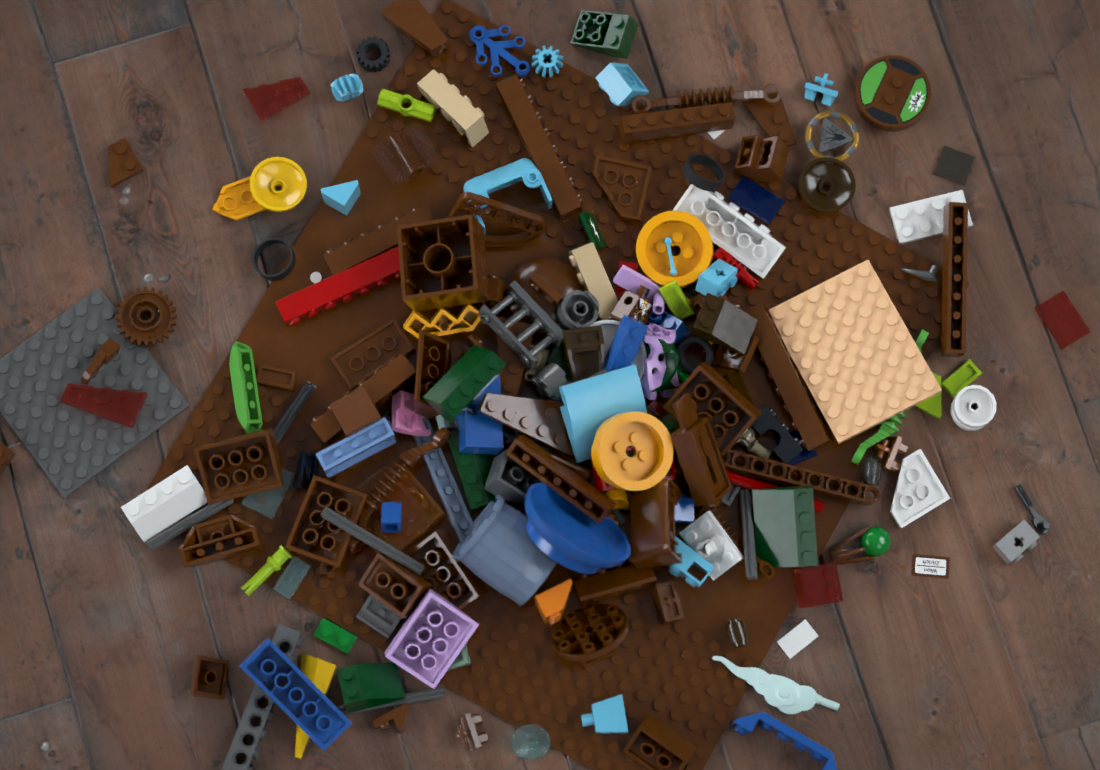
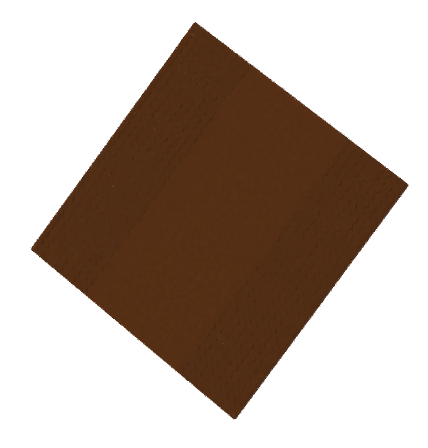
M442 0L432 16L434 22L448 39L451 48L445 54L434 57L418 44H415L388 91L401 95H410L416 100L431 104L421 94L417 83L434 69L438 74H444L448 80L447 82L450 85L454 84L459 89L460 95L463 97L467 96L475 109L477 107L481 109L485 115L483 118L489 133L472 147L468 143L467 136L465 134L461 136L452 124V120L448 122L440 112L441 108L435 110L433 120L428 122L413 116H404L400 112L378 106L330 185L334 186L358 180L361 195L347 216L324 203L322 198L292 248L296 256L294 269L287 277L272 281L237 339V342L246 344L252 349L256 376L259 364L297 372L293 391L257 384L263 422L260 430L273 428L274 430L307 381L316 386L308 401L277 444L283 487L234 498V503L200 522L204 523L232 514L255 526L260 546L244 554L224 559L252 576L267 563L266 560L269 556L272 557L279 550L280 545L285 547L306 496V491L293 488L300 450L318 453L326 449L310 426L313 423L312 419L318 414L323 415L326 413L330 404L343 398V395L350 391L330 358L395 317L416 349L405 357L415 369L417 368L419 339L403 328L404 322L413 312V309L402 300L401 278L395 279L394 277L381 287L374 286L370 288L371 290L366 294L360 295L359 293L354 295L353 299L343 303L341 301L335 304L334 308L327 311L323 309L313 318L306 317L301 319V322L295 326L285 325L275 302L315 284L310 280V276L314 272L320 273L322 280L331 277L332 274L323 257L329 249L334 247L337 249L350 239L354 241L360 238L362 233L366 231L372 232L382 223L387 222L389 224L401 214L407 215L418 206H426L433 220L447 218L460 195L464 193L463 187L468 180L523 158L531 160L496 89V83L516 75L515 67L498 55L502 74L499 77H494L491 74L490 48L483 44L487 63L484 66H479L476 63V44L469 37L470 30L475 26H483L486 30L500 29V27L451 0ZM504 29L501 31L503 34L508 33V31ZM477 32L475 35L477 37L482 36V33ZM510 33V36L507 38L497 36L490 39L498 42L514 40L517 36ZM518 40L516 43L518 45L523 44V41ZM525 41V46L522 49L507 48L505 50L516 58L521 53L525 57H531L534 54L532 46L535 50L539 48ZM480 57L478 60L484 62L485 58ZM545 59V60H544V63L547 64V62H548V64H549V63H551V60L548 59V61H547V59ZM561 61L563 67L559 68L558 74L553 72V77L548 76L536 85L529 75L526 77L518 76L519 79H523L526 85L525 92L527 96L531 95L535 104L533 108L535 112L538 111L543 120L541 124L543 128L548 129L551 136L549 141L551 145L555 144L559 152L557 157L559 161L563 160L567 168L565 173L568 178H572L575 184L573 189L576 194H580L583 204L580 212L561 220L553 203L552 208L548 209L540 188H529L524 184L523 180L488 194L490 199L542 216L545 219L546 229L539 238L523 245L485 247L487 275H496L509 286L510 280L518 268L530 260L542 257L559 259L576 271L570 262L568 252L589 243L579 221V213L587 212L592 213L606 244V247L598 250L597 253L612 288L616 292V284L613 283V278L618 272L619 261L639 264L636 255V243L641 229L654 216L674 209L691 185L683 174V165L690 155L704 154L717 161L725 172L723 182L715 191L724 196L723 200L726 203L732 202L740 208L738 211L741 214L745 215V213L751 215L755 219L754 223L759 227L763 224L771 230L769 234L786 247L764 279L747 267V272L756 278L759 283L751 291L744 283L738 280L724 294L729 303L737 301L740 309L744 312L760 303L766 304L768 309H771L869 260L914 342H916L922 329L929 332L921 347V354L927 362L941 337L943 267L839 211L823 213L812 209L802 199L799 189L782 180L763 182L740 175L734 169L738 156L698 134L622 143L619 129L621 116L638 113L632 109L631 104L628 106L614 105L610 101V96L607 92L599 87V82L596 79ZM524 65L519 67L521 70H525ZM498 68L493 69V72L499 73L500 70ZM406 102L402 105V107L406 109L410 108L411 103ZM636 102L637 109L642 110L646 107ZM409 126L414 130L413 128L418 126L425 133L423 135L424 138L433 146L431 148L432 151L438 156L434 157V163L431 160L429 167L426 166L428 169L425 170L428 171H424L420 176H416V179L414 177L408 181H402L399 184L396 182L394 184V180L390 178L392 175L390 173L386 174L389 172L390 165L387 169L383 167L386 166V162L382 165L384 162L379 158L381 155L377 156L378 154H376L379 149L377 147L387 142L386 140L388 139L386 138H390L397 131L400 132L401 129L403 131L406 127L409 128ZM597 155L652 167L640 222L621 218L593 176ZM690 163L692 170L701 178L708 181H718L716 175L707 167L697 163ZM488 205L486 208L482 210H488L490 206ZM506 211L498 212V215L505 216L508 214V212ZM457 213L455 217L464 216L465 214ZM521 216L515 219V221L522 222L525 220V218ZM481 217L485 225L486 235L504 236L525 232ZM712 242L714 254L720 247ZM678 246L671 247L672 256L680 254L681 249ZM290 253L287 256L278 273L283 271L289 264L291 256ZM638 265V273L647 277L642 271L640 265ZM932 265L939 268L935 275L937 281H927L902 270V268L929 272ZM697 283L682 289L686 298L690 299L691 296L699 293L695 290ZM481 302L472 303L479 309L484 305ZM665 303L664 311L673 315L667 303ZM464 305L445 308L457 316ZM509 307V309H502L495 316L497 318L499 316L509 319L513 314ZM438 308L418 312L430 320ZM692 314L681 320L690 332L696 316ZM481 320L473 331L437 336L450 342L451 347L453 341L466 346L468 344V336L471 334L473 337L477 336L482 340L485 349H490L498 356V335L488 324H484ZM535 331L531 345L536 346L547 337L546 334ZM689 333V335L685 339L698 336ZM554 343L543 349L549 350L548 358L556 346ZM699 344L689 345L684 352L686 362L692 366L702 364L706 359V352H703L705 349L699 346ZM712 344L714 356L718 350V344ZM756 347L745 373L740 372L752 403L758 410H761L764 406L768 409H773L778 416L776 419L780 423H785L790 430L789 434L800 441L802 437L799 431L796 432L792 425L794 420L791 414L788 415L783 406L785 402L782 397L778 396L775 387H777L776 383L769 378L767 374L768 367L766 363L761 361L758 355L760 351ZM231 351L147 490L187 465L204 490L193 448L200 444L247 433L240 424L235 409L229 365ZM711 364V367L721 376L727 373L736 372L733 370L715 367L713 364ZM523 376L518 397L525 398L528 395L530 399H533L536 395L538 400L541 399L535 391L537 387L532 382L525 380ZM415 382L403 391L411 394L415 393ZM679 388L673 389L672 396ZM657 391L655 401L663 407L671 397H662L659 395V391ZM644 397L645 404H646L647 401H650V400H648L647 398ZM392 400L377 410L381 419L392 411ZM815 403L833 441L814 451H808V449L802 446V453L793 459L789 465L860 483L877 453V450L874 449L875 445L866 449L858 465L851 462L859 445L878 433L881 425L878 424L838 444ZM666 411V412L664 413V415L661 416L658 420H660L661 418L665 417V416L668 415L669 413ZM432 417L428 420L434 434H436L439 430L438 423L435 417ZM397 432L394 434L395 444L331 478L326 476L320 462H318L316 476L367 494V498L371 499L368 492L376 493L374 485L381 487L378 480L385 481L386 478L383 474H391L388 467L396 468L393 461L401 462L398 455L418 446L413 435ZM765 433L760 438L755 435L756 440H758L757 443L769 451H772L779 445V439L774 433ZM447 441L446 444L440 448L444 454V457L447 461L453 478L457 484V487L460 491V494L463 498L472 521L474 522L483 510L471 513ZM739 442L730 449L749 454L746 446ZM772 453L768 457L769 460L779 462ZM420 457L413 468L406 467L409 474L401 473L404 480L396 479L399 486L391 485L394 492L387 490L389 498L382 496L384 503L390 501L402 503L401 533H382V504L377 503L380 510L372 516L368 528L369 533L404 554L408 553L435 531L444 528L447 529L455 543L459 544L424 460ZM735 458V465L742 467L744 465L743 460ZM760 463L753 464V468L755 471H762V465ZM777 467L772 468L773 475L779 477L781 475L780 469ZM791 473L792 480H800L798 473ZM749 475L747 476L776 487H789L788 485L776 483L773 481ZM676 476L675 479H670L681 489V494H686L687 498H691L689 486L685 478L679 480ZM810 477V484L818 486V480L815 477ZM829 482V489L836 491L837 485L834 482ZM849 486L847 488L848 494L853 496L855 489ZM748 489V490L751 492L752 515H753L752 490ZM739 490L729 508L720 503L717 506L718 510L715 512V515L722 513V517L719 520H727L724 527L731 526L732 528L728 533L735 532L736 535L733 540L740 539L743 544ZM813 492L814 499L824 503L823 511L821 513L815 512L817 557L819 559L850 501ZM511 501L505 502L526 516L525 505ZM207 503V504L203 505L202 507H200V508L197 509L196 511L192 512V513L189 514L188 516L194 514L195 512L199 511L200 509L204 508L205 506H207V505H209V504ZM700 506L694 507V521L705 514L704 512L697 513ZM630 507L628 510L618 509L626 521L620 528L626 535L631 547ZM693 522L675 523V536L685 544L686 542L679 533ZM192 528L180 535L186 538ZM366 543L355 554L346 550L340 568H336L335 576L331 579L327 575H319L317 573V568L320 567L321 562L291 553L293 558L288 559L281 566L280 570H275L264 581L267 585L383 651H386L408 619H401L390 638H386L356 617L370 596V593L359 586L358 583L379 552ZM629 557L622 563L626 566L633 565V563H630ZM741 560L714 581L708 576L699 588L689 585L685 581L686 577L678 576L677 578L668 571L670 569L668 566L652 567L657 579L655 584L674 580L684 618L660 626L651 592L652 586L592 602V604H614L621 608L627 616L629 629L624 640L618 645L620 652L604 658L585 669L581 661L566 660L556 653L552 644V635L560 621L552 625L550 623L545 624L535 605V596L571 579L572 589L561 620L567 612L581 608L583 605L580 606L574 581L577 580L576 577L585 575L584 573L571 570L557 562L537 591L521 606L479 578L488 593L462 611L479 624L465 644L467 645L471 664L446 672L439 683L592 770H649L623 752L643 720L650 714L697 747L682 770H703L750 685L746 680L734 675L722 662L715 661L712 657L722 656L738 667L759 668L814 566L773 567L775 570L774 578L768 582H763L758 577L757 579L748 580L746 578L745 562ZM694 564L687 570L688 573L700 582L706 576V573ZM612 567V568H603V569H607V572H608V571L615 570L614 567ZM596 573L588 574V577L596 575ZM739 618V621H744L749 637V644L739 648H733V645L730 644L725 626L728 625L727 621ZM622 695L628 733H596L594 725H582L581 715L592 713V704Z

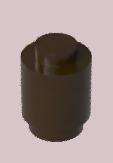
M739 618L727 621L728 625L725 626L733 648L748 645L749 637L744 621H739Z

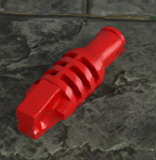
M721 247L713 254L714 261L720 259L738 269L737 281L740 280L751 291L757 286L759 281L747 272V267L743 266L741 262L739 263L733 255Z

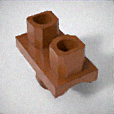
M890 436L888 440L884 439L881 445L875 444L874 449L879 451L876 457L880 459L877 468L880 470H899L901 462L896 460L895 456L896 454L904 455L908 449V446L902 442V437Z

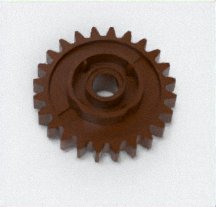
M144 287L143 291L137 288V293L134 294L130 291V297L124 295L125 302H119L122 308L116 309V312L120 314L115 316V319L120 321L116 326L121 328L119 330L120 335L125 334V340L131 338L130 343L132 345L137 342L138 347H140L142 343H145L146 348H148L149 343H152L156 347V341L163 344L162 338L169 339L168 332L174 333L171 326L177 325L174 319H177V314H174L176 307H171L173 301H167L169 297L167 294L162 296V290L155 293L154 287L151 291H148L147 287ZM144 314L151 315V318L147 321L141 319Z

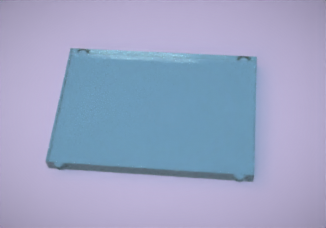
M281 468L283 487L246 495L244 500H242V505L273 519L295 478V474Z

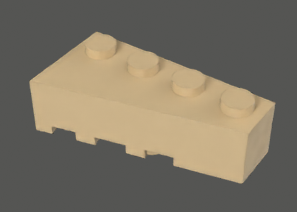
M433 69L417 83L421 94L432 105H435L437 110L441 108L440 112L448 122L452 120V124L461 136L465 134L468 143L474 147L489 133L483 118L485 116L478 107L475 109L467 96L463 97L460 95L459 89L454 84L450 85L444 74H438Z
M590 242L569 251L570 262L577 271L576 275L580 284H583L585 288L584 292L591 293L599 303L597 319L601 321L612 318L610 314L619 301L594 243Z

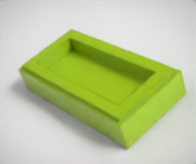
M676 280L659 288L674 317L682 320L694 314L690 303Z
M969 359L944 380L941 386L954 398L964 387H967L978 378L982 372Z

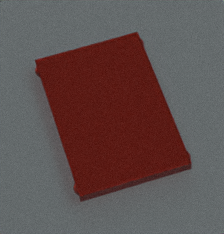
M1064 291L1035 307L1036 312L1061 349L1091 332Z

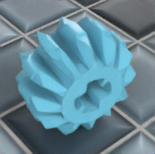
M543 45L542 51L536 49V55L532 56L534 61L532 67L536 68L535 72L537 74L542 72L543 78L546 76V73L553 77V72L558 74L559 68L563 67L561 62L563 56L559 55L558 49L553 51L552 45L549 47V50H546V47ZM547 59L548 61V59H550L551 63L548 64L547 62L546 64L544 63V60Z
M356 74L345 75L335 79L331 84L333 96L337 101H349L364 91L363 83L359 75Z

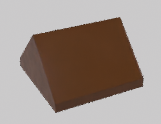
M196 655L190 694L195 697L224 700L229 661Z

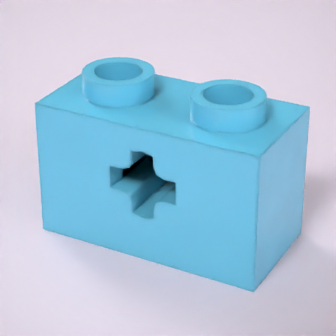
M718 259L699 275L695 290L705 296L707 293L717 297L723 296L727 289L736 284L738 269Z

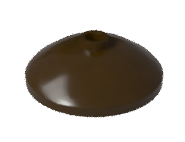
M823 157L811 161L803 169L799 178V192L802 199L809 207L819 212L832 213L843 209L850 203L855 193L856 182L851 169L845 163L835 158ZM822 187H828L829 191H824Z

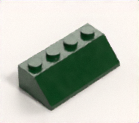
M474 345L423 396V399L452 424L503 372L506 363L494 352Z

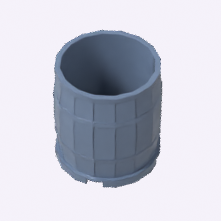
M498 494L495 497L497 499L496 502L491 501L465 533L467 535L463 543L459 542L452 554V558L457 562L461 561L484 582L521 606L537 591L557 562L546 555L530 538L526 530L528 517L505 503L504 498Z

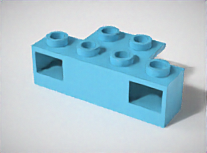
M675 536V539L679 542L676 548L677 553L682 554V564L666 565L670 568L668 571L677 578L678 576L686 577L685 581L689 585L699 588L715 567ZM693 564L706 573L701 582L687 572L688 568Z

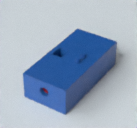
M500 375L458 417L459 453L497 455L504 448L502 423L477 412L485 393L501 395Z

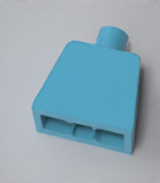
M622 695L591 705L592 713L581 715L582 725H594L596 733H628Z

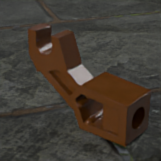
M109 338L98 349L94 356L95 359L81 377V382L86 386L91 378L97 376L103 364L107 365L119 353L120 345Z

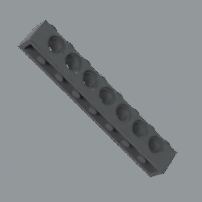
M279 624L272 642L279 649L283 643H289L290 650L283 654L295 664L297 656H294L297 648H301L304 638L301 637V632ZM256 683L221 770H253V767H250L252 761L258 758L260 753L258 746L260 741H264L268 730H265L267 723H271L275 712L272 710L275 702ZM267 698L269 701L268 706L263 709L260 708L258 705L260 699ZM256 716L260 717L261 724L258 727H253L251 720ZM247 735L254 737V742L250 746L244 744V738ZM242 753L245 754L247 757L246 762L238 764L237 756Z

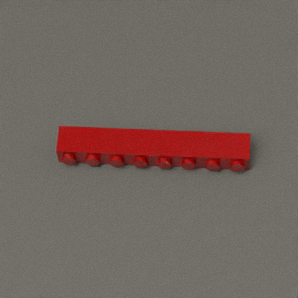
M395 247L276 301L275 303L285 325L295 326L301 322V319L306 317L313 318L323 309L326 311L330 310L341 301L345 303L352 300L354 295L359 293L360 295L366 294L371 290L370 288L374 286L381 287L394 277L395 279L401 278L399 249Z

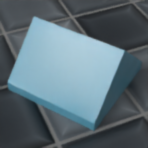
M358 180L320 189L324 203L346 216L361 195Z

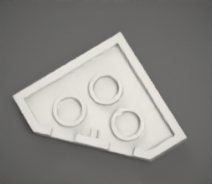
M921 449L902 459L890 510L899 528H903L950 499Z

